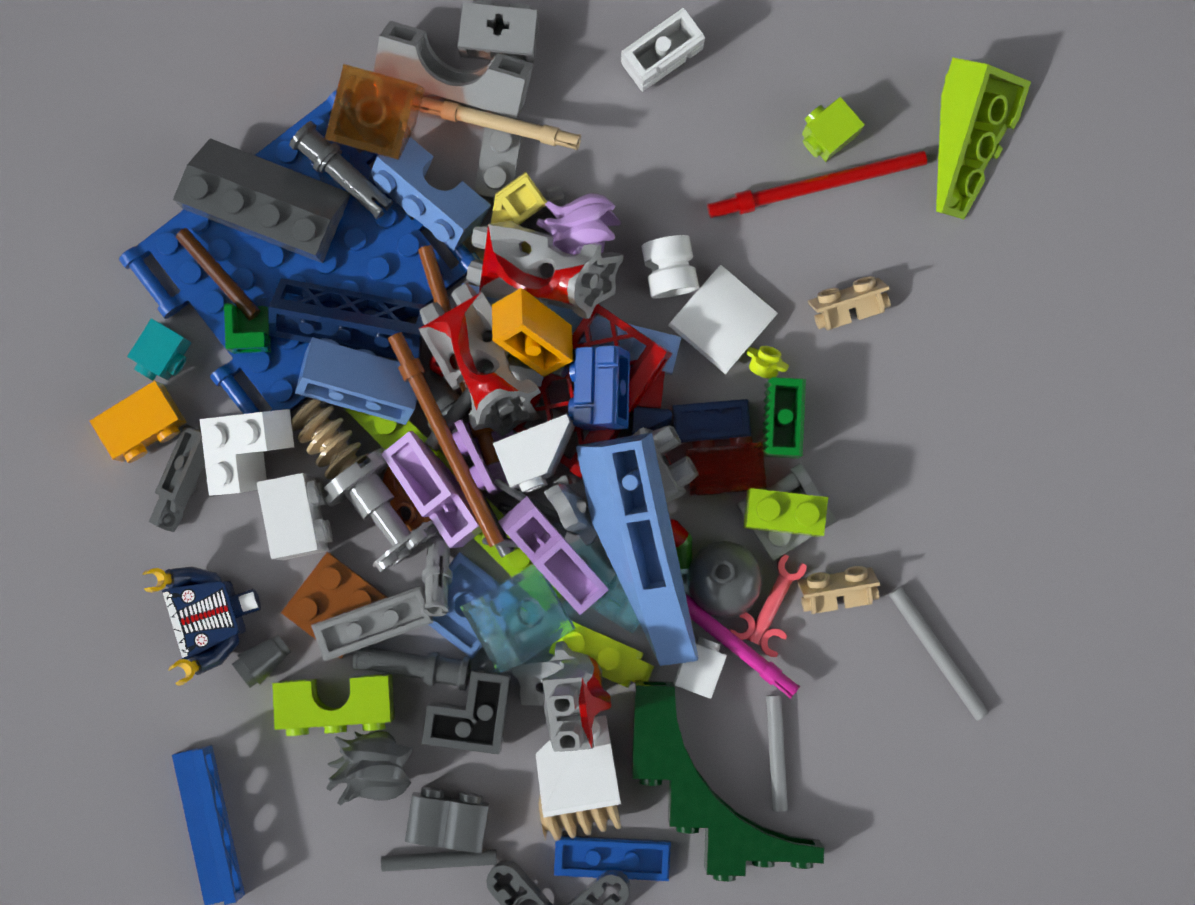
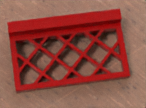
M597 304L591 317L588 319L583 318L573 333V351L576 348L593 347L614 342V346L620 347V340L635 338L646 345L639 358L630 361V366L633 365L629 375V420L634 413V408L638 407L673 353L600 304ZM597 314L610 321L612 337L592 341L590 325ZM617 326L628 334L618 336ZM585 334L586 343L578 344ZM569 370L564 378L553 373L545 376L541 387L538 386L541 393L530 401L536 412L546 410L548 421L554 419L552 409L568 406L569 401L551 404L548 389L554 381L567 379L570 398L574 397V383L570 378ZM543 398L545 406L536 407ZM526 422L517 425L513 430L517 433L527 430L524 427ZM575 426L573 432H577L578 443L582 445L616 439L622 429L589 431L585 439L583 435L584 429ZM577 451L572 459L563 454L560 462L571 469L570 472L582 479Z

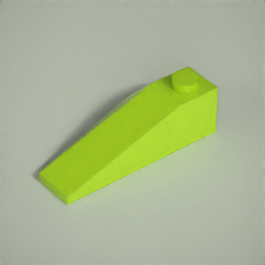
M952 57L941 93L936 212L965 219L985 182V168L990 159H998L1003 150L999 144L1007 128L1014 129L1020 119L1031 81L989 64Z

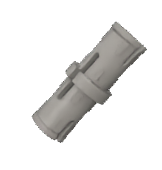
M435 537L426 542V568L422 572V581L425 584L423 611L430 616H443L447 614L449 609L448 585L452 583L453 573L449 569L450 548L443 538Z

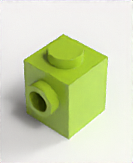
M839 97L826 109L820 105L805 118L808 124L802 132L805 138L803 143L814 157L821 156L827 162L861 133L865 124L846 102Z

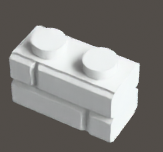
M682 8L622 50L621 63L643 92L685 63L686 57L692 58L702 51L705 37L687 11Z

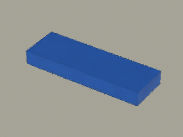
M562 835L561 839L555 842L554 876L598 878L602 873L615 869L622 871L631 880L669 881L671 842L668 840L589 836L571 838L569 835Z

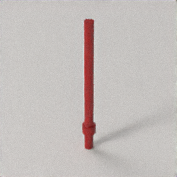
M923 150L753 193L750 189L737 192L733 198L708 203V214L710 218L735 212H739L740 215L754 212L755 207L927 165V156Z

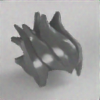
M355 731V739L345 740L338 736L334 738L343 756L327 764L329 767L337 768L338 771L329 778L330 782L326 789L331 791L338 784L347 783L346 789L337 802L340 806L356 797L387 801L403 794L410 786L411 782L403 766L412 754L413 747L396 745L394 737L384 731H376L365 735Z

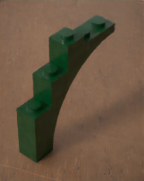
M635 680L632 779H639V784L647 786L662 785V780H669V827H676L677 832L685 834L699 833V828H705L704 868L706 875H713V879L717 881H735L736 876H746V861H752L753 866L765 868L774 867L775 862H790L791 867L798 869L813 868L814 863L824 864V846L820 840L789 836L763 827L735 811L719 797L695 768L683 743L677 720L674 683L668 681Z

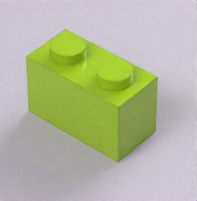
M750 488L747 490L743 528L822 537L825 533L828 497Z

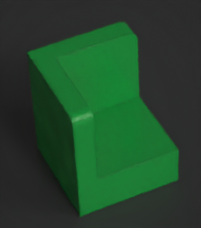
M233 303L224 304L226 350L233 354L271 352L269 308L267 306H257L261 310L260 314L249 321Z

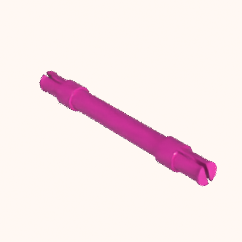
M686 594L691 620L760 674L759 676L767 683L773 684L790 699L794 696L800 685H797L782 673L783 670L772 661H767L725 626L706 613Z

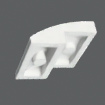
M720 265L668 326L726 374L778 313Z

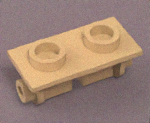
M873 276L863 277L854 281L853 286L839 290V288L823 290L817 294V298L808 300V304L817 313L820 312V314L814 315L817 328H825L828 331L852 323L849 309L855 308L857 319L859 320L884 313L885 308L890 307L891 304L888 294L886 292L881 294V292L890 289L879 278L875 279Z
M853 566L847 568L844 572L835 574L818 572L809 575L805 579L797 580L803 595L801 597L803 611H811V614L838 610L837 597L843 596L845 608L871 605L873 600L879 599L877 586H880V582L872 567Z

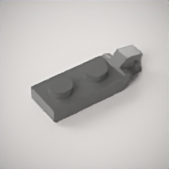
M187 424L186 426L184 425L155 493L159 495V499L149 522L164 530L175 532L184 517L182 512L185 510L189 497L196 489L197 479L205 463L201 430Z

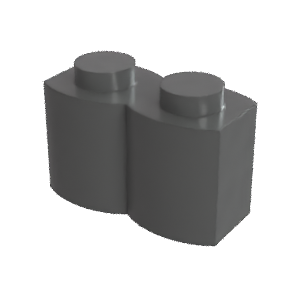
M422 787L421 793L413 792L411 797L405 842L482 853L489 803L482 802V795L460 792L459 798L444 796L443 789Z

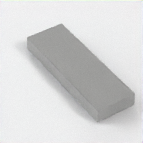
M421 585L313 623L311 626L324 662L433 623L432 616L425 614L423 611L425 595Z

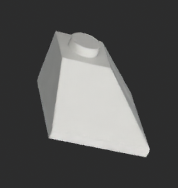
M606 715L594 717L592 726L593 749L554 752L549 740L536 753L544 818L621 804Z

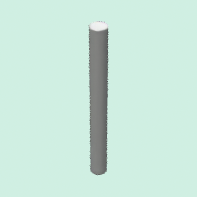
M900 586L889 594L890 598L976 721L985 717L989 711L903 588Z

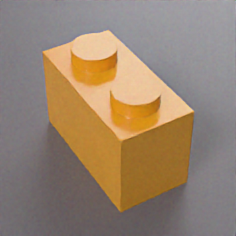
M522 287L492 304V341L538 374L545 377L573 361L572 325Z
M155 380L89 421L111 458L120 462L126 460L127 463H132L148 453L146 447L159 440L160 443L171 440L180 433L179 427L187 423L164 384Z

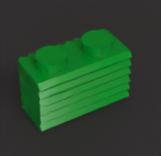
M772 377L764 385L767 390L764 392L766 398L763 401L766 405L763 409L766 413L763 417L766 420L762 423L765 426L762 430L765 435L762 437L764 443L761 446L764 448V451L761 454L764 457L799 459L803 456L806 379Z

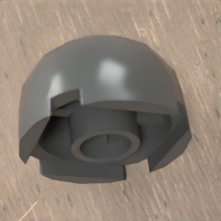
M730 541L713 542L700 549L691 560L686 576L688 592L694 602L706 613L720 619L735 618L749 611L759 598L763 586L761 566L754 554L741 544Z

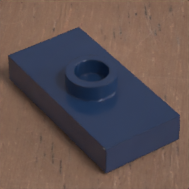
M748 399L672 406L674 429L681 443L750 438L752 436Z

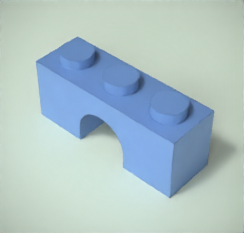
M404 133L377 156L368 179L381 192L386 193L403 207L408 215L416 218L429 229L439 241L444 242L454 251L473 234L475 227L481 226L491 205L463 181L455 188L447 191L438 190L429 185L425 180V176L434 156Z

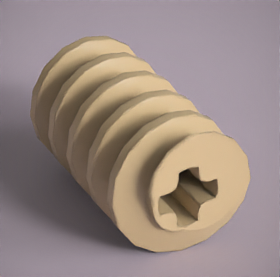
M312 399L295 413L291 420L292 431L302 429L297 439L301 443L311 441L306 451L309 455L321 453L315 463L318 467L330 465L325 471L324 476L328 480L334 479L354 463L360 464L368 458V454L357 457L355 453L360 448L361 443L347 444L346 441L353 433L351 430L339 433L337 429L344 421L342 417L334 420L328 418L335 409L333 405L321 408L320 404L322 401Z
M539 795V813L545 841L548 831H550L555 841H559L563 828L566 829L571 838H575L578 825L581 826L586 835H590L593 822L597 824L601 832H605L609 819H611L616 829H621L618 805L544 818L541 795Z

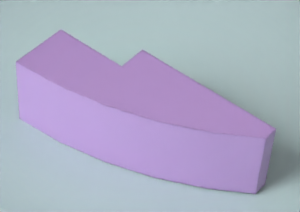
M413 431L406 433L381 454L421 516L430 517L449 548L463 547L482 532L456 477Z
M527 496L498 521L506 534L527 555L535 567L579 615L585 612L609 590Z

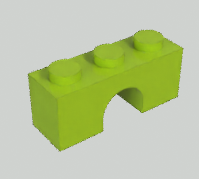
M379 674L349 678L350 695L345 705L340 708L329 707L321 701L317 691V679L272 683L275 730L286 729V736L307 735L311 727H324V733L347 732V725L362 724L363 731L386 729L385 723L395 720L392 674Z

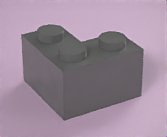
M474 669L471 671L466 707L436 702L429 703L426 709L422 744L500 754L512 674Z

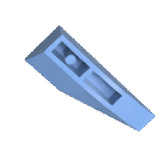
M652 432L577 445L576 451L592 524L659 665L664 666L698 661V652Z

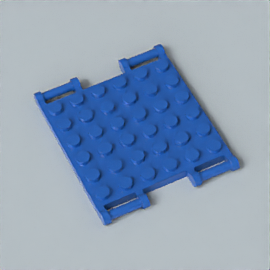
M343 86L332 92L326 101L256 153L255 156L347 191L327 172H317L313 168L314 163L299 149L293 150L289 146L291 139L297 131L307 122L313 121L317 125L316 130L331 144L337 143L342 150L341 156L367 179L372 170L369 165L390 144L384 136L377 135L351 102L352 96ZM340 110L366 143L367 147L361 153L355 149L330 117L336 111ZM386 193L383 194L391 199L393 204L387 211L377 201H374L385 213L379 219H376L356 198L350 195L323 263L187 210H182L137 246L128 249L119 257V261L125 269L133 271L159 305L157 310L164 319L172 317L190 303L224 347V304L233 302L176 239L177 233L184 228H188L256 306H267L269 308L281 278L423 305H429L434 301L418 252L419 248L431 245L421 232L426 227L416 218L411 220L403 208ZM463 243L454 251L446 245L459 261V264L452 270L434 249L446 290H449L467 276L468 266L471 261L481 260L475 252L471 253ZM150 254L155 257L179 288L180 292L175 296L171 297L143 261ZM286 293L284 299L299 301L304 299V297ZM333 301L322 304L324 307L329 308L342 306L339 302ZM371 308L360 310L362 314L366 315L379 313L376 309ZM402 315L397 318L400 321L407 322L414 316ZM271 336V352L233 354L228 351L233 359L216 369L210 375V378L216 386H222L243 414L260 411L234 378L241 370L272 408L270 411L290 409L291 412L309 398L295 394L304 355L309 343Z

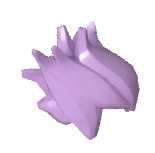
M593 193L583 195L563 206L547 201L545 205L556 219L546 218V220L538 219L537 221L538 226L553 236V246L568 254H579L584 245L593 243L602 245L601 253H603L605 241H611L615 238L614 233L607 226H619L621 224L620 220L611 211L614 210L615 205L605 196Z

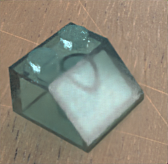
M534 564L460 606L498 674L522 665L575 629L550 582Z

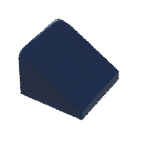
M644 407L634 408L632 435L643 427L655 431L670 425L672 411Z

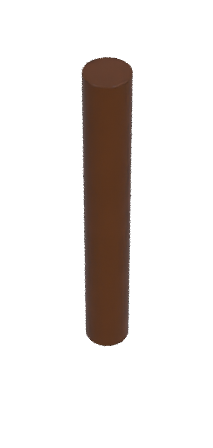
M188 228L180 230L176 235V239L249 321L256 318L261 310Z

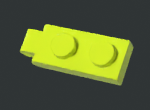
M565 617L548 652L555 655L556 643L564 641L572 651L589 655L596 660L602 669V676L627 688H629L631 681L634 683L635 680L648 681L655 667L641 660L643 652Z

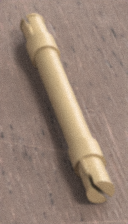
M425 96L420 104V111L422 113L441 116L442 119L454 122L462 121L539 140L540 143L551 146L559 145L578 150L580 147L581 134L562 131L558 127L541 126L464 107L459 103L447 100L443 102Z

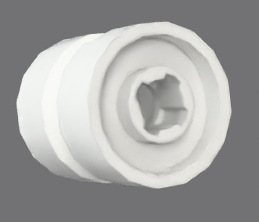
M688 235L663 237L648 241L641 246L645 266L652 269V273L647 277L651 298L675 297L699 289L696 268L689 265L688 262L693 258L690 237Z

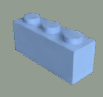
M311 338L304 355L295 394L404 425L407 424L414 412L417 397L409 381L404 382L398 369L400 363L398 360L393 361L376 356L372 351L365 349L355 350L341 346L332 339Z

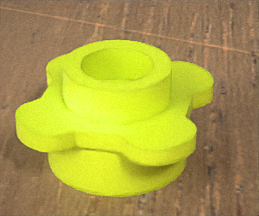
M761 346L759 350L753 347L747 349L746 354L752 357L749 369L760 377L771 379L772 377H777L779 371L786 372L789 368V365L780 358L781 352L774 347Z

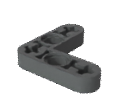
M500 861L488 873L486 880L487 888L500 905H521V902L526 899L535 900L539 905H553L522 868L513 861ZM608 870L602 873L566 905H601L598 898L606 890L607 884L605 882L611 885L619 883L621 885L618 892L620 896L618 897L613 893L604 900L602 905H624L631 890L630 880L622 871ZM498 872L503 876L507 873L513 876L510 884L516 892L519 891L521 886L524 887L525 891L519 894L515 902L510 899L515 891L508 884H504L501 887L497 883L500 877Z

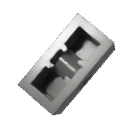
M473 0L472 3L463 2L458 40L460 57L492 60L497 53L533 63L534 65L539 24L538 10L531 9L530 5L524 3H511L509 7L495 6L494 2L489 0ZM504 25L505 29H502L501 35H494L497 26Z

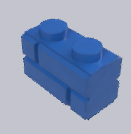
M619 346L576 348L575 359L569 365L570 378L574 382V397L569 400L568 413L571 420H573V426L589 431L627 429L630 352Z

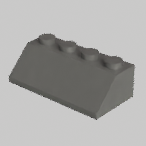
M210 138L187 164L173 200L184 210L323 263L351 194L340 188Z

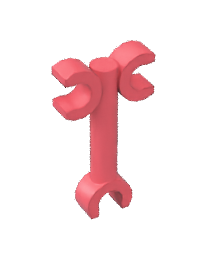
M786 554L781 556L777 562L779 576L756 621H754V618L749 613L745 612L739 617L746 620L747 629L742 633L729 629L741 640L747 639L759 645L764 654L770 657H777L778 653L768 647V639L776 635L786 640L787 635L780 629H769L790 585L793 581L804 576L807 566L801 563L794 574L788 573L785 569V563L789 556Z

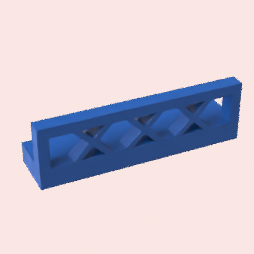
M208 745L172 754L204 905L224 902V905L236 903L245 895L213 746Z

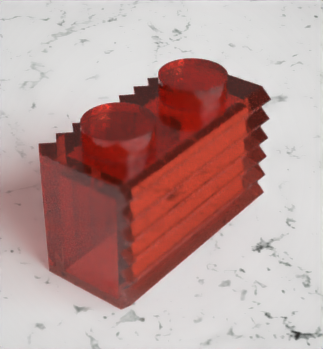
M752 436L730 438V445L715 447V440L692 442L693 449L685 450V457L687 456L691 459L699 473L688 484L689 497L742 492L750 488H767L762 442L753 443Z

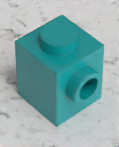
M151 318L127 357L137 363L134 370L154 381L157 375L169 380L171 375L176 376L183 368L187 359L184 354L192 342Z

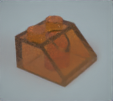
M343 64L325 139L400 160L416 125L425 88L412 82Z

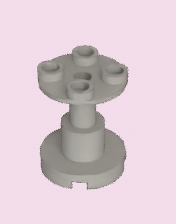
M382 448L367 455L370 460L368 464L364 462L360 464L354 463L324 487L325 491L320 493L330 507L348 498L363 520L368 517L373 519L393 546L373 563L374 568H378L380 572H383L391 565L395 566L412 553L410 551L412 548L420 543L427 542L439 532L431 520L411 533L389 502L394 496L379 477L389 466L381 455L384 452Z

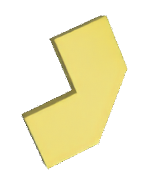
M524 172L495 193L490 224L513 221L515 224L520 225L546 206L547 200L527 172ZM523 241L521 244L522 251L530 254L532 251L531 245Z

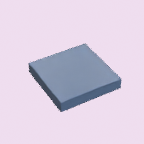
M459 552L449 564L453 578L452 583L448 585V612L443 616H432L434 622L428 625L473 659L520 598Z

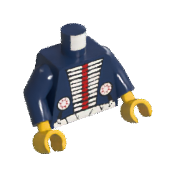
M191 566L167 569L165 572L160 568H153L142 573V575L154 574L158 580L155 587L144 588L146 592L152 593L160 590L163 592L182 659L172 664L168 671L173 670L175 667H181L186 673L185 678L175 683L178 686L187 683L195 674L200 675L222 665L239 645V635L246 632L242 616L261 610L260 600L255 589L235 594L232 582L222 581L216 572Z

